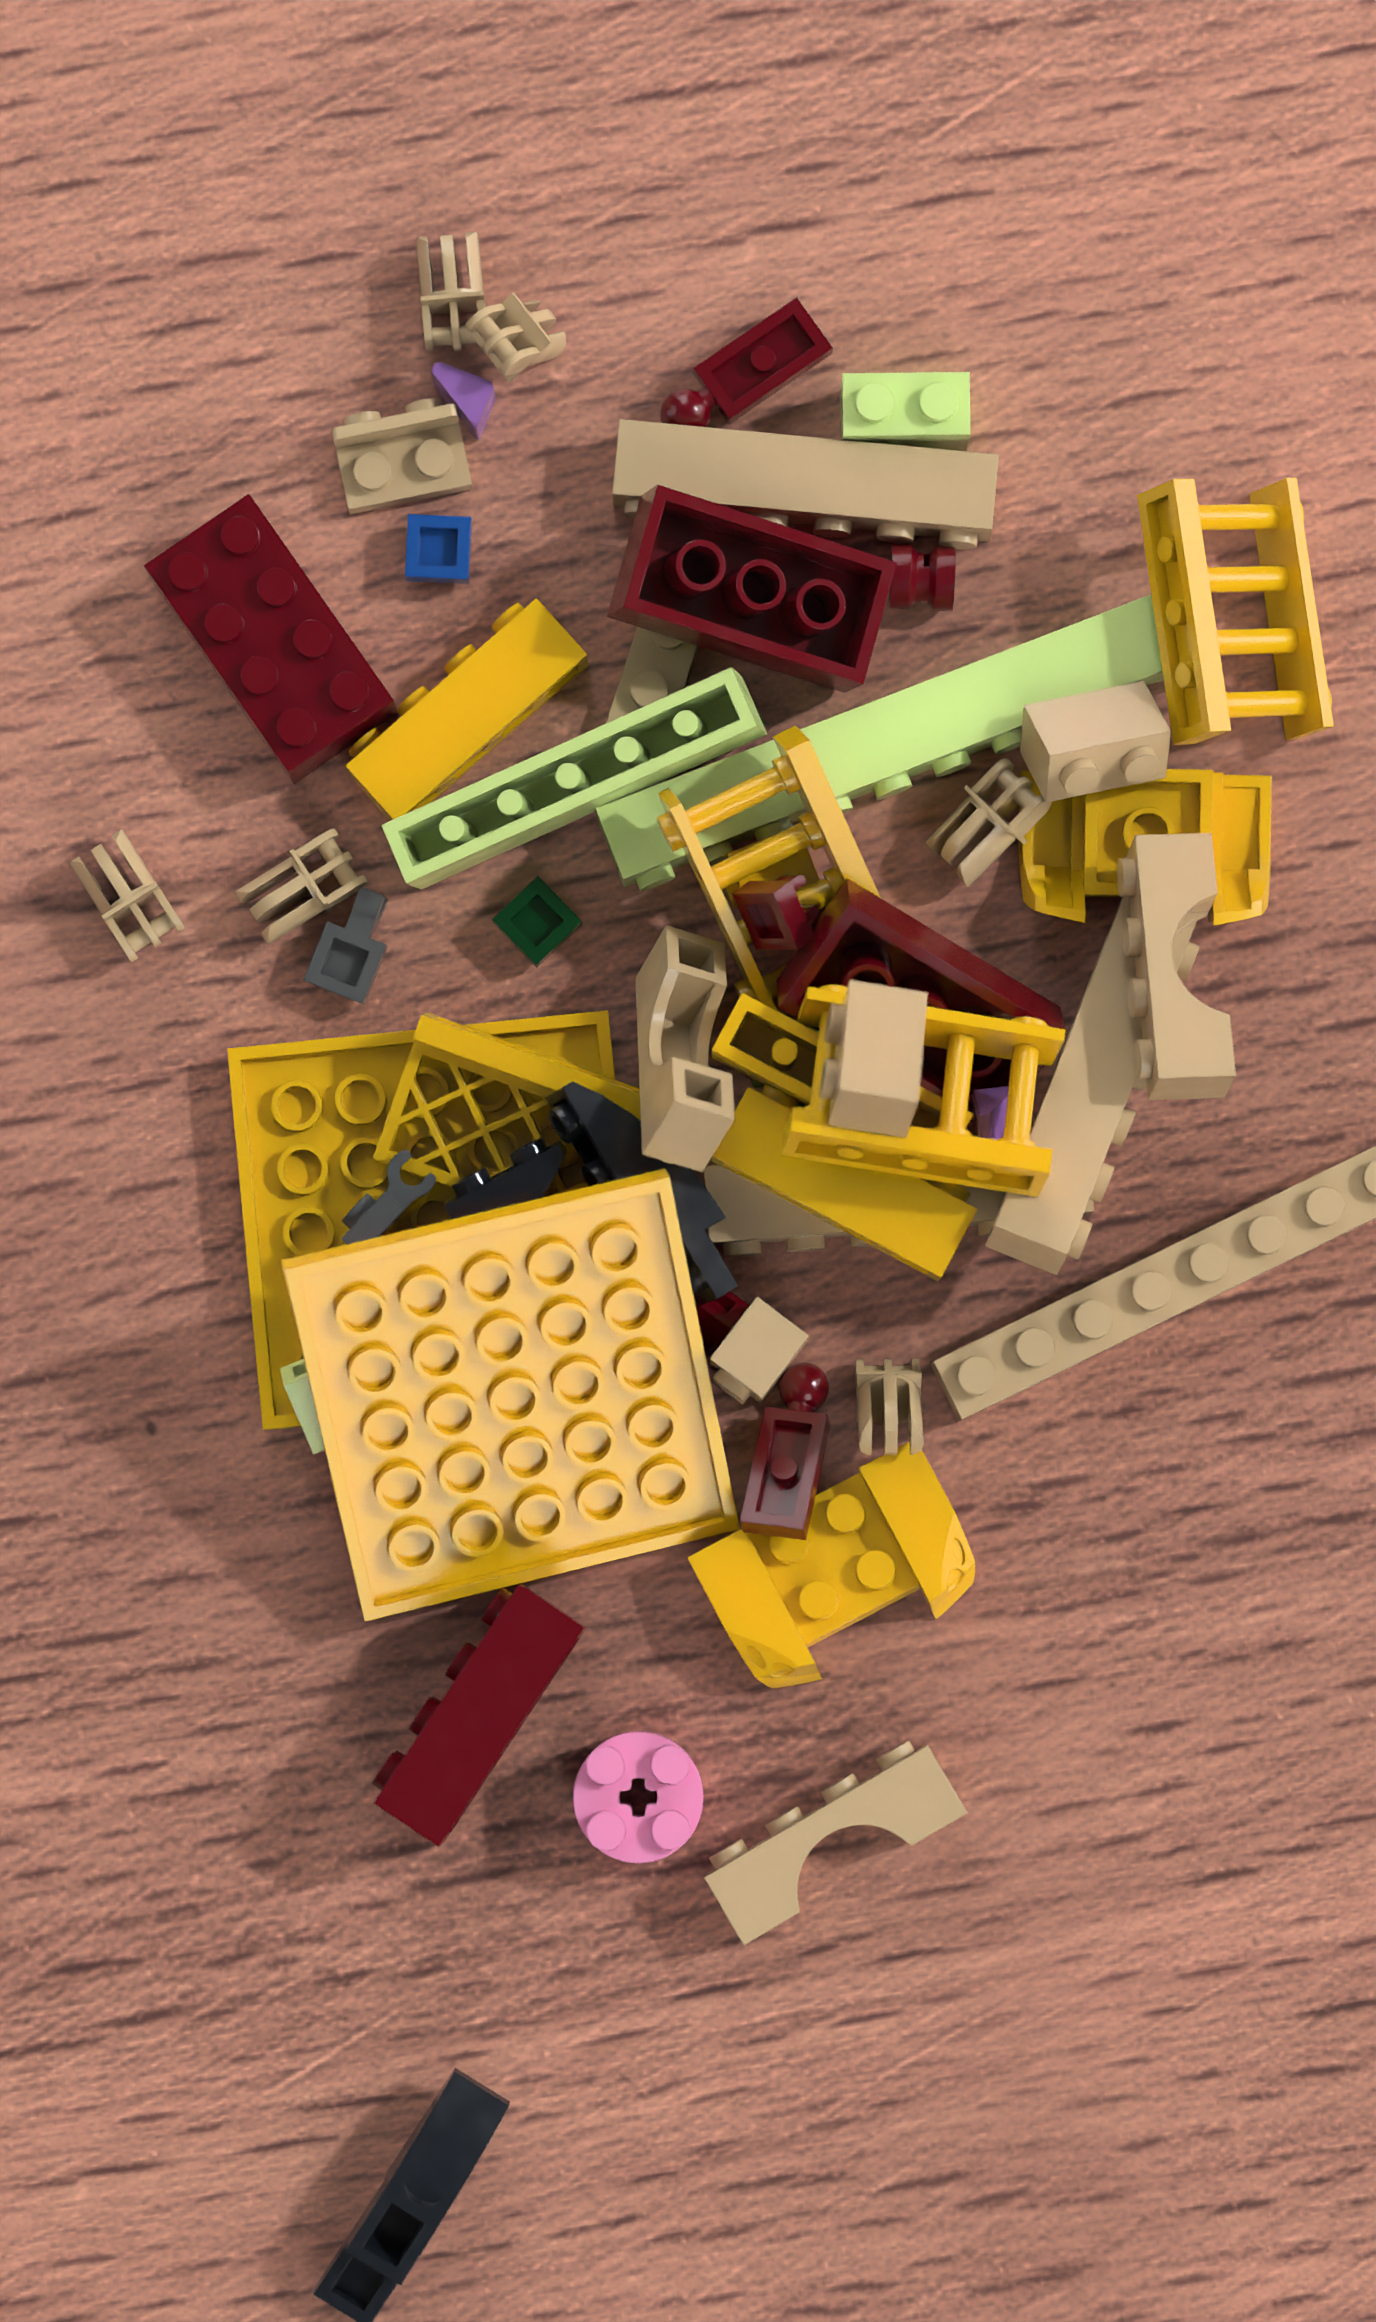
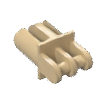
M478 232L465 233L470 289L459 288L453 235L440 236L445 290L436 292L433 289V266L428 236L415 238L426 354L434 353V347L453 345L454 351H461V344L477 343L465 325L459 324L458 313L478 312L486 307ZM450 314L451 326L432 328L431 316Z
M511 293L502 303L484 307L465 324V327L471 332V336L508 383L516 378L526 367L548 362L560 356L566 347V334L564 331L546 334L556 323V318L549 309L535 311L541 301L521 302L515 293Z
M1007 758L1001 759L993 765L972 788L968 785L964 787L970 796L925 842L926 846L933 853L941 854L952 867L958 870L957 875L967 887L972 886L1016 839L1025 844L1027 842L1024 838L1025 834L1045 815L1051 805V802H1045L1042 795L1036 796L1031 791L1033 784L1027 777L1018 778L1013 773L1014 764ZM1001 787L1004 792L991 805L987 800ZM1019 805L1023 810L1009 823L1005 818Z
M334 828L322 833L297 850H290L292 856L234 892L240 903H246L294 873L298 874L297 877L268 894L250 908L251 913L258 924L285 911L308 895L312 897L262 931L261 936L267 945L321 911L326 910L329 913L332 911V907L368 884L365 875L358 877L349 864L354 859L351 853H342L335 842L339 835ZM319 851L326 864L309 874L302 861ZM334 874L341 887L324 897L317 884Z
M121 829L113 834L112 837L123 853L125 861L139 878L142 886L131 890L102 844L93 848L91 852L120 896V899L112 905L80 856L68 863L130 961L133 962L138 959L135 952L151 942L157 947L162 944L159 937L174 928L181 932L185 929V926L129 838ZM158 899L165 912L148 922L141 908ZM134 914L141 927L124 936L117 923Z
M864 1359L855 1360L856 1422H858L859 1446L862 1453L866 1455H871L873 1422L882 1424L884 1455H897L898 1424L908 1422L910 1455L921 1452L924 1438L920 1359H911V1365H892V1359H883V1365H864Z

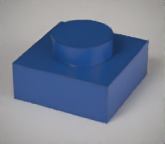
M408 514L405 563L406 581L469 584L472 518Z

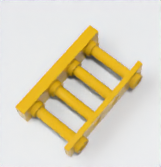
M1285 478L1249 493L1251 504L1199 505L1194 479H1172L1137 495L1173 745L1196 744L1231 731L1230 718L1282 716L1286 740H1297L1334 727L1331 710L1332 697L1327 684L1304 530V510L1300 502L1297 478ZM1202 530H1255L1260 566L1208 567ZM1264 592L1269 628L1217 630L1211 593ZM1273 654L1278 691L1226 692L1220 655Z
M796 725L773 736L781 754L780 757L772 760L774 767L687 810H684L682 803L669 788L657 793L666 813L656 817L660 829L673 852L683 848L743 977L742 980L734 983L738 996L740 997L744 993L776 1011L777 1009L773 1002L774 999L778 998L776 980L786 965L761 976L747 946L752 943V939L743 919L736 922L722 889L811 846L814 851L823 847L832 868L823 872L824 879L796 892L801 904H817L818 909L827 906L846 878L880 897L813 746ZM784 790L788 795L798 792L806 809L805 813L797 816L798 824L710 866L696 836L697 833Z
M825 985L820 988L808 987L798 1013L797 1022L805 1026L819 1028L810 1105L804 1108H792L783 1132L782 1156L1033 1197L1039 1196L1051 1172L1053 1149L1037 1147L1033 1141L1029 1140L1037 1064L1053 1065L1064 1043L1065 1029L1048 1027L1044 1021L1033 1017H1017L1012 1020L926 1007L923 1045L948 1049L939 1126L934 1129L910 1126L906 1138L828 1125L830 1099L820 1098L819 1096L825 1059H834L836 1044L825 1042L829 1009L831 1004L842 1005L847 987L840 985ZM973 1054L1012 1060L1004 1135L998 1140L971 1136L970 1132L965 1129Z

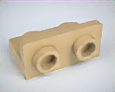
M438 398L423 399L406 405V413L381 418L378 411L355 413L343 419L344 426L331 429L350 515L473 490L456 404L443 405L442 400Z

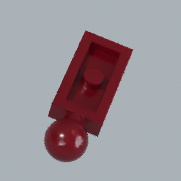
M796 297L694 367L693 374L702 385V388L698 391L680 389L668 395L661 407V422L707 427L710 422L711 412L718 408L730 425L833 353V347Z
M802 1362L788 1367L780 1377L778 1392L786 1409L764 1408L740 1519L743 1533L799 1540L807 1539L830 1430L828 1414L814 1413L813 1411H816L825 1403L829 1394V1382L825 1373L818 1366Z

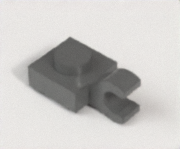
M361 887L345 928L327 921L304 977L305 982L365 1005L388 948L386 944L371 939L388 901L384 895Z
M403 1150L399 1152L389 1163L387 1171L389 1187L387 1191L377 1201L367 1193L342 1219L341 1222L350 1229L341 1238L346 1244L381 1237L413 1201L426 1195L433 1188L436 1177L432 1173H429L420 1184L415 1186H409L401 1180V1167L412 1156L409 1151Z

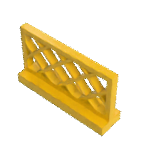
M426 1012L421 1014L413 1036L414 1042L372 1159L389 1165L393 1157L398 1154V1152L391 1150L399 1125L422 1114L438 1149L417 1159L411 1157L401 1167L402 1170L424 1178L429 1173H432L436 1177V1182L452 1187L454 1183L465 1178V1176L461 1175L450 1151L483 1136L499 1169L489 1174L492 1177L513 1166V1164L506 1165L491 1131L524 1116L534 1139L543 1137L531 1112L548 1105L545 1099L547 1096L574 1081L605 1096L641 1121L640 1088ZM424 1055L448 1063L460 1087L428 1104L416 1081ZM460 1068L484 1077L468 1084ZM495 1080L509 1085L520 1110L487 1125L471 1090ZM521 1090L544 1099L528 1106ZM412 1092L419 1108L404 1114ZM463 1095L479 1129L446 1144L431 1109ZM562 1141L565 1147L570 1145ZM442 1155L449 1171L426 1162ZM559 1169L553 1178L559 1192L553 1195L588 1187L585 1180L567 1188Z

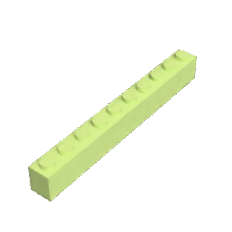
M1150 594L800 729L810 740L843 815L853 809L851 804L853 799L871 792L875 793L877 800L894 796L912 787L910 777L931 769L934 770L936 777L951 774L970 765L969 755L992 746L995 754H1001L1020 747L1023 708L1026 704L1144 681L1149 686L1164 680L1152 596ZM771 740L595 808L596 818L623 887L625 888L635 883L638 884L640 891L658 887L675 878L674 868L689 863L683 848L675 852L671 850L660 829L656 817L666 813L657 793L669 788L682 803L684 810H687L774 767L772 760L781 756L775 741ZM784 790L697 833L696 836L710 866L725 860L727 853L732 852V846L755 837L757 841H760L792 827L791 823L798 821L797 816L805 813L806 809L798 792L788 795Z

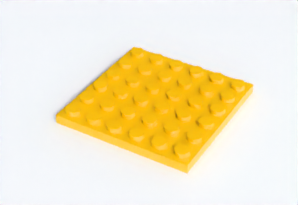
M608 1010L465 1024V1026L615 1079ZM415 1030L227 1048L262 1428L264 1431L301 1427L284 1388L280 1368L304 1359L281 1260L347 1245L341 1238L350 1229L341 1222L342 1219L367 1193L377 1201L387 1191L389 1187L387 1176L389 1165L372 1158L414 1042ZM424 1055L416 1081L428 1104L460 1087L448 1063ZM460 1068L468 1084L484 1077ZM493 1080L471 1090L487 1125L520 1110L509 1085ZM521 1090L528 1106L544 1099ZM412 1092L404 1114L419 1108ZM463 1095L431 1109L446 1144L479 1129ZM549 1104L531 1112L547 1146L561 1140L549 1120L548 1112L551 1110ZM421 1114L399 1125L391 1150L398 1153L407 1150L412 1154V1158L417 1159L438 1149V1146ZM524 1116L491 1131L507 1166L513 1164L508 1156L510 1153L535 1140ZM483 1136L450 1151L462 1176L466 1177L486 1167L489 1174L499 1170ZM573 1144L566 1146L567 1152L558 1168L567 1188L584 1180L582 1167L585 1164ZM442 1155L426 1162L449 1171ZM400 1170L401 1180L409 1186L418 1185L424 1180L422 1176ZM554 1179L542 1198L559 1192ZM435 1182L433 1188L426 1195L413 1201L382 1236L431 1225L438 1221L451 1220L444 1205L448 1200L457 1196L453 1188Z
M666 1169L281 1260L365 1622L740 1529L671 1181Z

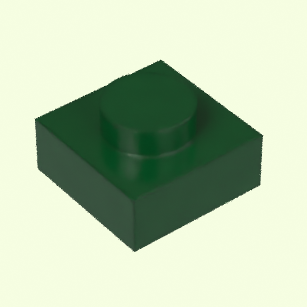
M539 876L492 919L494 925L536 968L583 925L576 914Z

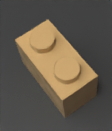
M1140 681L1024 705L1020 753L1045 802H1051L1166 778L1171 730L1146 683Z
M850 980L842 1005L831 1004L826 1024L825 1042L836 1044L834 1059H825L819 1092L820 1098L830 1099L828 1125L906 1138L919 1099L927 992Z
M756 1297L711 1356L709 1365L717 1370V1373L712 1378V1382L742 1405L749 1396L761 1403L806 1344L809 1335L759 1297Z

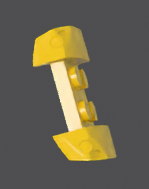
M1167 769L1166 778L1051 801L1050 808L1045 815L1025 834L1024 838L1027 842L1023 844L1018 840L1023 901L1035 911L1085 923V897H1120L1117 887V863L1119 858H1126L1135 835L1212 833L1218 893L1208 912V922H1212L1213 925H1220L1262 915L1268 907L1270 890L1272 776L1223 775L1222 772H1214V770ZM1020 771L1019 778L1027 777L1033 784L1031 791L1036 796L1042 795L1030 771Z
M909 1442L898 1447L897 1455H882L859 1467L860 1472L817 1494L806 1540L743 1533V1530L740 1529L687 1557L737 1651L754 1677L764 1685L773 1689L822 1680L808 1647L921 1589L935 1619H937L973 1584L975 1560L957 1515L924 1452L921 1450L919 1453L910 1455Z

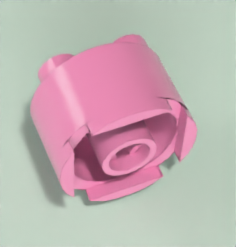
M649 1731L620 1733L598 1745L583 1762L574 1785L573 1803L575 1815L587 1839L604 1854L630 1863L656 1861L678 1850L686 1843L696 1829L703 1808L701 1777L689 1754L671 1739ZM635 1778L645 1779L646 1789L657 1791V1802L647 1803L645 1814H633L632 1805L620 1800V1791L630 1790L632 1779Z

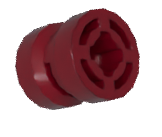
M892 545L891 561L897 562V566L889 591V608L909 609L914 603L927 602L933 610L953 611L956 548L936 546L929 554H924L923 552H917L911 545Z

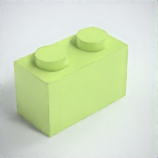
M970 372L842 373L840 389L841 440L967 451L971 435Z

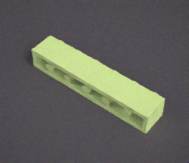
M730 667L381 826L405 883L422 890L596 812L595 808L654 786L767 735V732L743 676Z

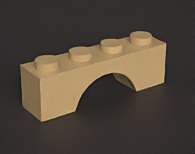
M1212 833L1135 835L1126 858L1118 859L1117 887L1120 897H1129L1131 918L1124 919L1122 939L1125 956L1134 957L1136 979H1130L1128 1004L1131 1017H1140L1142 1040H1136L1134 1046L1137 1079L1146 1078L1148 1100L1225 1098L1236 1077L1230 1014L1213 1009L1195 998L1180 980L1172 956L1173 938L1189 924L1206 917L1218 893Z
M666 925L635 978L642 1154L669 1164H677L703 1172L735 1120L732 1074L708 1067L712 1028L727 987L725 943Z
M909 1740L898 1745L876 1759L881 1770L860 1783L854 1773L842 1778L820 1792L826 1802L804 1816L799 1807L796 1806L765 1824L764 1826L770 1836L759 1843L747 1848L743 1839H740L709 1858L715 1869L704 1874V1878L743 1945L800 1913L797 1888L802 1865L813 1847L830 1833L849 1826L870 1825L886 1829L913 1846L967 1814L966 1809L928 1745L924 1744L914 1750Z

